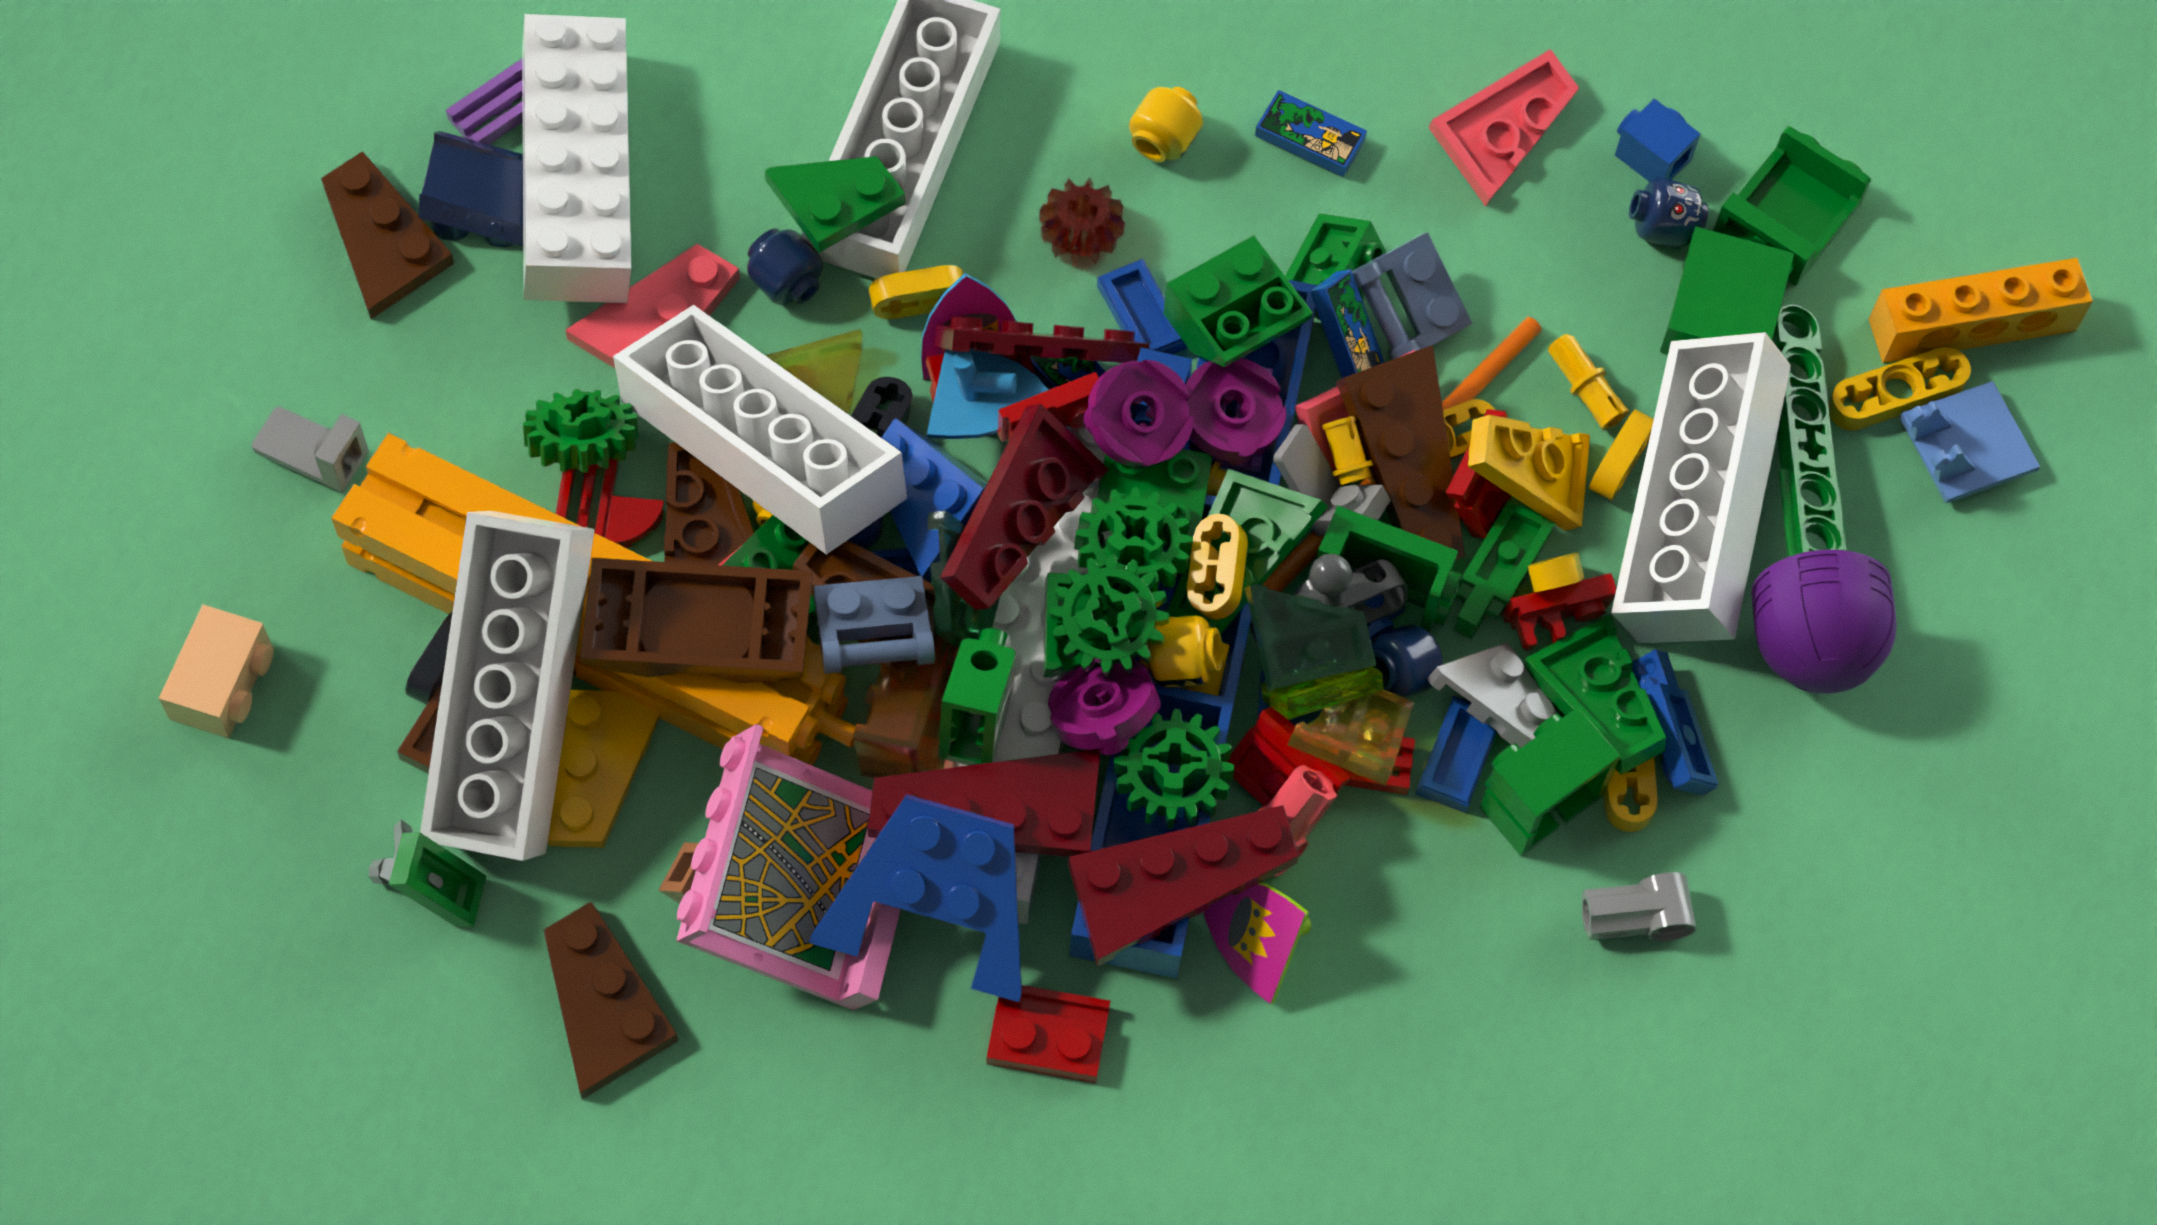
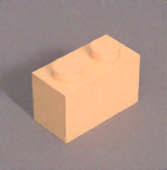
M202 604L159 696V700L169 720L230 738L236 723H242L250 711L252 704L251 690L258 675L264 676L272 662L274 648L263 623Z

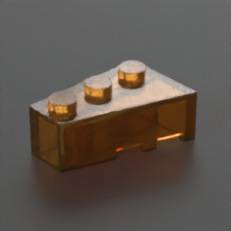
M957 620L951 621L934 644L935 663L919 665L903 687L881 666L876 685L870 684L866 695V703L871 704L866 725L857 723L853 734L861 776L875 778L937 770L939 768L941 758H938L939 739H937L940 728L942 699L962 642L960 640L959 622Z

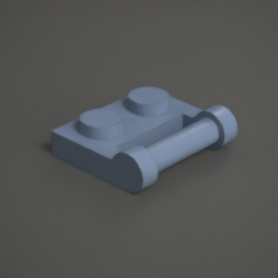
M1428 232L1419 234L1352 271L1357 287H1361L1391 347L1387 351L1391 360L1413 350L1417 351L1434 345L1473 324ZM1385 272L1416 333L1411 338L1408 337L1379 279V276Z
M922 576L814 586L813 598L824 674L841 673V667L909 660H916L917 665L935 663L934 641L930 629ZM905 635L913 636L911 639L839 645V642Z

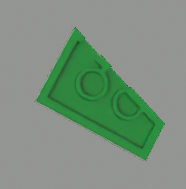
M1228 469L1208 516L1213 514L1228 515L1244 529L1247 535L1248 548L1239 606L1231 615L1217 620L1207 618L1193 607L1187 597L1189 558L1187 571L1185 574H1182L1166 612L1169 613L1170 617H1203L1207 620L1210 627L1217 628L1221 635L1328 506L1321 499ZM1222 530L1220 538L1211 540L1210 544L1219 554L1221 543L1230 542L1231 537ZM1215 581L1214 589L1205 591L1204 597L1213 603L1214 596L1223 594L1225 589Z
M1609 614L1526 657L1524 666L1544 694L1565 716L1575 708H1580L1621 755L1615 769L1622 775L1664 752L1666 736L1645 689L1640 688L1632 670L1633 662L1627 648H1622L1616 634L1617 626L1612 615Z

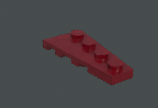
M951 316V326L936 325L934 346L951 351L970 352V349H974V351L992 354L1014 355L1016 353H1025V355L1062 359L1076 357V359L1117 363L1137 361L1140 349H1149L1150 346L1148 343L1134 341L1135 331L1104 329L1103 338L1084 337L1085 327L1054 325L1053 334L1033 333L1034 323L1003 320L1002 330L982 329L983 319Z
M1041 403L1026 406L940 576V579L974 610L988 609L996 602L1027 566V557L1037 546L1045 545L1056 532L1053 527L1065 513L1074 511L1085 498L1082 493L1092 482L1100 481L1109 470Z
M1098 749L875 777L868 822V837L877 838L905 795L908 794L1014 824L1015 852L1070 857L1090 852L1100 752Z
M1282 805L1070 856L1068 866L1097 967L1114 959L1115 954L1136 943L1141 945L1160 935L1161 930L1186 917L1191 919L1209 909V905L1230 894L1237 895L1297 864L1299 854L1284 806Z

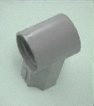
M1669 872L1656 874L1641 880L1638 885L1584 890L1581 896L1583 926L1589 940L1648 934V938L1654 941H1671L1687 937L1697 930L1687 876L1683 873Z

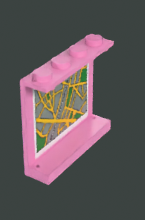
M755 724L738 735L732 736L731 740L723 748L720 766L724 768L720 786L713 791L706 807V817L710 821L706 836L699 842L692 857L691 868L696 870L691 890L685 893L678 907L677 920L681 922L676 941L843 1007L855 1010L875 1002L879 998L901 909L873 902L857 957L810 944L809 940L813 930L876 839L868 837L872 790L759 744L763 726Z

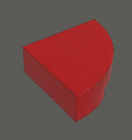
M612 495L605 538L625 548L633 546L632 543L642 539L659 526L665 512L664 500Z

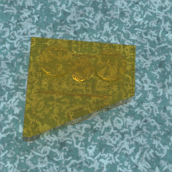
M861 329L765 355L850 415L863 349Z
M1379 687L1371 691L1355 689V692L1347 694L1345 699L1338 700L1333 705L1325 706L1319 717L1307 725L1303 721L1297 724L1289 739L1288 746L1342 767L1359 776L1386 785L1392 773L1414 702Z

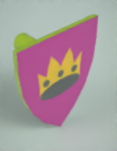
M1260 882L1237 895L1230 894L1209 905V909L1203 913L1215 944L1232 971L1250 989L1269 1004H1273L1300 936L1310 932L1311 921L1308 917L1309 912L1297 902L1272 886Z

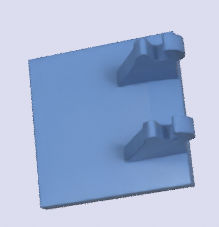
M1993 381L1937 401H1930L1928 404L1920 407L1916 406L1911 410L1901 413L1899 417L1946 504L2032 474L2040 468Z

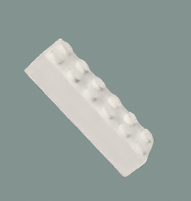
M974 0L897 1L829 161L877 156L905 192L906 204L820 253L802 231V238L820 255L823 262L877 279L885 275L905 272L999 46L1000 8Z
M524 14L522 45L524 300L627 303L631 276L626 18Z
M692 305L613 356L623 404L630 403L635 413L826 555L907 499L902 452L695 305Z
M1766 332L1671 341L1611 612L1638 643L1732 640L1736 637L1791 367Z
M496 511L467 512L420 833L439 845L520 861L546 854L595 529Z

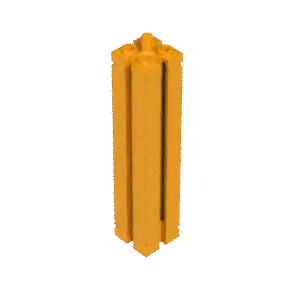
M390 433L386 435L366 465L368 474L361 485L354 484L331 517L337 536L345 540L341 547L348 565L364 573L372 572L378 580L447 614L453 611L467 512L496 511L579 526L419 447L417 449L408 446L407 441ZM594 533L574 664L576 670L575 677L603 691H616L660 713V719L721 749L731 740L732 736L738 735L755 724L763 726L759 744L812 766L822 746V742L815 739L818 733H822L848 747L854 745L860 728L841 719L848 702V698L844 696L846 676L841 673L824 674L820 645L814 644L808 636L803 677L779 681L737 683L709 675L688 673L643 677L582 664L580 656L592 558L652 561Z

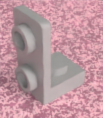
M282 407L274 408L252 442L254 453L341 493L344 492L369 452L359 421L341 414L333 428L330 429Z
M1306 424L1295 425L1274 455V462L1290 490L1321 499L1328 506L1312 525L1317 536L1325 535L1337 505L1378 520L1391 501L1383 485H1340L1337 477L1332 476L1333 470Z

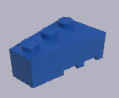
M895 418L881 438L902 452L907 499L890 510V513L922 578L962 599L940 579V576L987 483L935 441Z

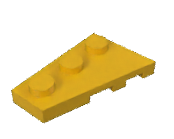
M1487 415L1473 420L1469 446V468L1546 519L1556 523L1555 525L1564 531L1582 527L1590 443L1589 434L1576 433L1568 435L1563 434L1562 429L1548 427L1538 429L1531 427L1529 422L1494 415Z
M570 690L548 836L549 846L604 848L629 792V786L651 742V737L660 719L659 712L616 691Z

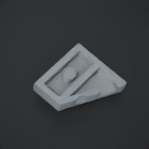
M1508 642L1437 666L1427 678L1429 683L1438 691L1447 684L1469 700L1471 704L1466 710L1469 714L1483 724L1490 725L1497 730L1503 739L1511 745L1517 743L1520 748L1535 738L1533 733L1541 723L1558 713Z

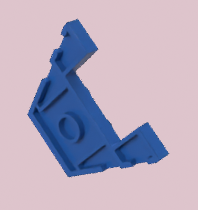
M906 794L813 930L809 943L857 957L873 902L889 905L984 932L986 936L971 989L1020 1002L1022 977L1014 824Z

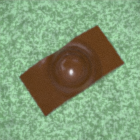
M592 558L580 656L581 663L605 670L643 677H656L677 673L704 674L737 683L779 681L803 677L813 577L812 571Z

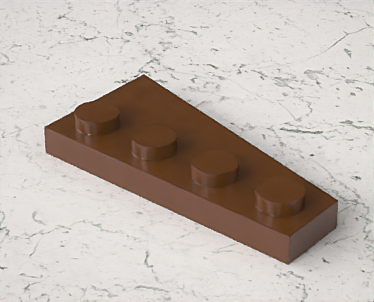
M1433 345L1336 381L1349 417L1355 416L1356 418L1355 423L1366 460H1372L1373 466L1369 468L1376 485H1383L1391 499L1386 507V511L1392 526L1457 550L1456 560L1465 557L1460 519L1454 508L1456 499L1449 498L1446 495V491L1453 479Z

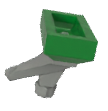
M400 820L394 825V858L372 861V864L368 867L369 878L373 883L389 884L455 927H474L487 876L422 833L413 832L409 824Z

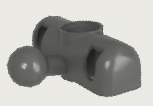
M1325 554L1313 562L1309 579L1299 586L1295 595L1267 606L1253 615L1250 623L1252 636L1267 663L1270 665L1278 664L1322 644L1339 642L1352 634L1356 629L1399 611L1407 602L1408 585L1394 564L1388 560H1375L1351 570L1349 562L1342 556ZM1380 594L1384 598L1383 605L1378 608H1370L1364 603V601ZM1281 620L1282 624H1277L1275 622ZM1286 635L1289 636L1290 644L1286 648L1276 649L1272 647V644L1277 639Z

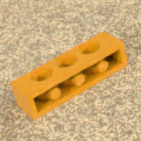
M2071 258L1882 289L1868 320L1882 363L1904 360L1940 347L1965 350L2074 332L2078 329L2093 300L2078 258Z

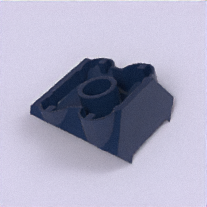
M442 131L435 132L422 193L419 194V218L431 221L435 234L444 240L458 241L472 232L484 236L485 240L492 246L509 247L514 244L523 246V154Z

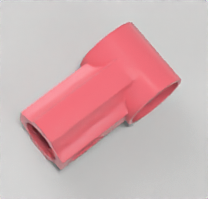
M1302 765L1292 772L1271 802L1261 807L1258 811L1284 806L1300 857L1308 846V841L1305 839L1336 799L1337 794L1334 792L1333 783L1321 771H1315ZM1287 868V869L1283 870L1282 872H1280V873L1274 875V877L1280 876L1281 874H1283V873H1284L1286 870H1288L1289 868Z

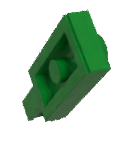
M1511 500L1507 501L1461 578L1455 599L1463 602L1464 605L1457 615L1456 619L1458 620L1453 630L1472 639L1486 615L1498 620L1511 598H1514L1528 575L1527 566L1535 563L1551 536L1556 523Z

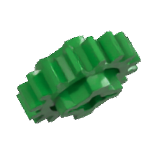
M574 389L570 397H564L557 392L553 394V401L551 403L538 400L536 402V410H527L525 413L526 422H523L524 446L528 447V454L531 458L541 456V465L544 467L556 462L560 463V471L566 472L568 469H578L585 473L588 472L589 465L593 464L607 469L609 468V459L624 461L626 460V451H635L636 439L638 438L637 415L633 414V407L630 403L620 405V396L618 395L604 399L601 398V390L582 392L580 389Z
M1137 487L1132 488L1130 498H1122L1116 489L1111 490L1108 504L1095 498L1092 500L1091 512H1082L1080 515L1074 541V549L1079 550L1078 567L1087 568V559L1093 558L1098 568H1105L1109 555H1115L1118 568L1125 569L1127 564L1133 559L1138 562L1137 576L1139 578L1150 572L1156 576V583L1150 590L1151 593L1157 591L1159 582L1172 588L1175 586L1177 573L1185 574L1187 571L1193 544V537L1188 535L1190 522L1188 518L1176 519L1178 505L1175 502L1165 507L1160 506V493L1158 492L1151 494L1147 500L1140 498V491ZM1101 533L1104 535L1103 544L1106 546L1103 549L1101 548L1098 541V537ZM1163 537H1165L1169 549L1167 552L1163 551L1164 542L1161 540ZM1109 582L1110 588L1115 590L1120 586L1126 588L1127 594L1135 591L1123 583Z
M1109 555L1105 568H1098L1094 559L1089 558L1087 559L1088 573L1082 576L1071 568L1068 571V576L1072 583L1071 588L1056 586L1054 590L1056 597L1064 602L1063 606L1052 607L1049 612L1052 619L1063 621L1062 625L1052 630L1055 641L1069 639L1070 642L1063 650L1064 656L1067 659H1071L1079 653L1083 655L1081 668L1085 672H1088L1094 663L1097 662L1101 663L1104 677H1110L1113 671V664L1121 663L1125 672L1130 674L1133 672L1131 659L1138 656L1141 660L1149 663L1152 660L1147 647L1149 643L1163 645L1165 642L1164 635L1156 630V626L1170 624L1169 613L1156 610L1157 607L1167 602L1165 591L1151 593L1150 590L1156 583V576L1150 572L1139 578L1137 576L1138 562L1133 559L1127 564L1125 569L1118 568L1115 555ZM1109 582L1123 583L1135 591L1123 594L1110 588ZM1090 588L1092 595L1085 609L1076 612V615L1073 616L1079 598ZM1101 596L1106 597L1108 605H1111L1115 612H1120L1117 615V629L1119 633L1117 637L1114 636L1112 628L1108 627L1104 619L1099 620L1103 617ZM1147 616L1141 634L1130 644L1128 635L1134 623L1143 620V617ZM1096 637L1108 643L1111 650L1094 648L1084 642L1082 638L1087 640Z
M1174 709L1171 721H1163L1161 715L1156 712L1151 718V726L1148 728L1144 727L1132 736L1133 739L1129 738L1126 748L1119 752L1122 756L1115 757L1114 773L1121 775L1117 779V793H1131L1127 803V809L1130 812L1138 810L1142 806L1146 808L1145 823L1151 824L1160 815L1165 816L1167 829L1174 828L1177 817H1184L1190 827L1196 826L1197 811L1201 810L1212 817L1216 814L1217 806L1214 798L1227 800L1230 786L1226 781L1233 780L1234 765L1226 762L1231 756L1230 744L1216 745L1220 735L1218 726L1211 727L1206 731L1201 729L1202 715L1197 713L1188 723L1182 721L1180 709ZM1160 742L1154 748H1149L1151 745ZM1168 765H1179V773H1170ZM1147 787H1151L1157 794L1150 791ZM1193 790H1199V791L1196 792L1195 794H1193V795H1191V796H1188V797H1185V796L1188 795L1191 791H1193Z

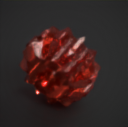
M1090 177L1084 182V186L1079 187L1068 178L1064 184V191L1051 188L1047 196V203L1042 204L1040 208L1039 221L1042 224L1041 238L1043 243H1052V252L1055 258L1067 252L1070 253V260L1074 266L1080 260V256H1087L1096 264L1100 259V251L1113 254L1117 246V239H1120L1121 235L1124 234L1125 221H1123L1122 217L1123 205L1121 199H1112V191L1109 184L1096 190Z

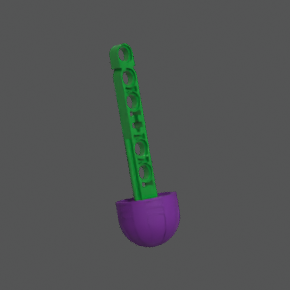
M1788 304L1780 309L1772 341L1789 363L1798 365L1806 372L1808 379L1797 378L1789 372L1777 431L1781 469L1779 470L1787 558L1766 568L1753 583L1751 599L1754 629L1759 650L1765 662L1775 673L1801 690L1819 694L1844 692L1863 684L1885 662L1892 650L1896 637V610L1892 579L1887 568L1872 557L1847 551L1840 484L1836 476L1824 363L1819 356L1822 350L1820 329L1817 319L1810 311L1796 304ZM1782 322L1791 323L1799 328L1803 338H1796L1790 335L1784 329ZM1791 405H1799L1808 410L1812 421H1805L1796 416ZM1807 489L1815 493L1821 500L1822 507H1815L1806 502L1800 490ZM1805 533H1813L1822 538L1827 550H1818L1811 546L1806 539Z

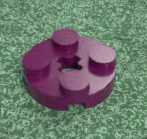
M1240 358L1226 367L1216 363L1212 364L1213 362L1211 361L1206 362L1192 373L1186 383L1191 397L1187 400L1190 408L1189 417L1193 416V429L1189 438L1199 449L1210 456L1227 460L1233 465L1246 464L1251 458L1267 451L1275 442L1284 426L1286 407L1284 406L1283 408L1282 400L1279 396L1281 389L1276 379L1266 369L1250 360ZM1232 400L1241 404L1239 413L1244 417L1240 419L1228 417L1223 413L1224 410L1220 407V402L1226 405L1230 404Z
M1143 360L1141 362L1128 361L1112 367L1096 381L1089 395L1088 408L1084 414V424L1089 433L1093 435L1097 445L1107 456L1125 466L1143 469L1172 458L1185 446L1193 429V416L1189 417L1190 408L1187 402L1191 397L1184 381L1168 366L1152 360ZM1141 402H1145L1149 408L1146 411V416L1151 420L1149 425L1145 423L1137 425L1132 420L1131 404L1136 406Z
M1131 659L1133 672L1130 674L1125 672L1121 663L1113 664V671L1110 677H1104L1102 667H1096L1085 672L1082 670L1081 665L1065 674L1053 687L1048 698V707L1051 711V716L1049 717L1059 739L1074 748L1085 750L1098 749L1103 755L1116 754L1125 749L1129 743V738L1141 731L1161 707L1160 698L1146 667L1139 661Z

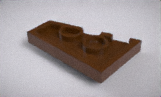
M363 151L321 178L370 319H373L454 264L452 253L426 223L419 218V215Z
M592 902L587 903L543 930L582 1100L678 1042L677 1033Z

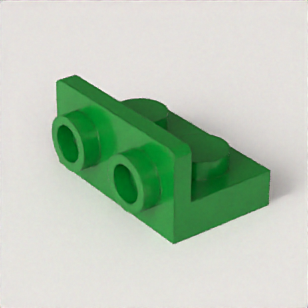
M1319 213L1285 276L1288 280L1319 285L1335 272L1347 269L1353 271L1386 253V250L1371 221ZM1358 287L1362 301H1364V293L1361 287Z

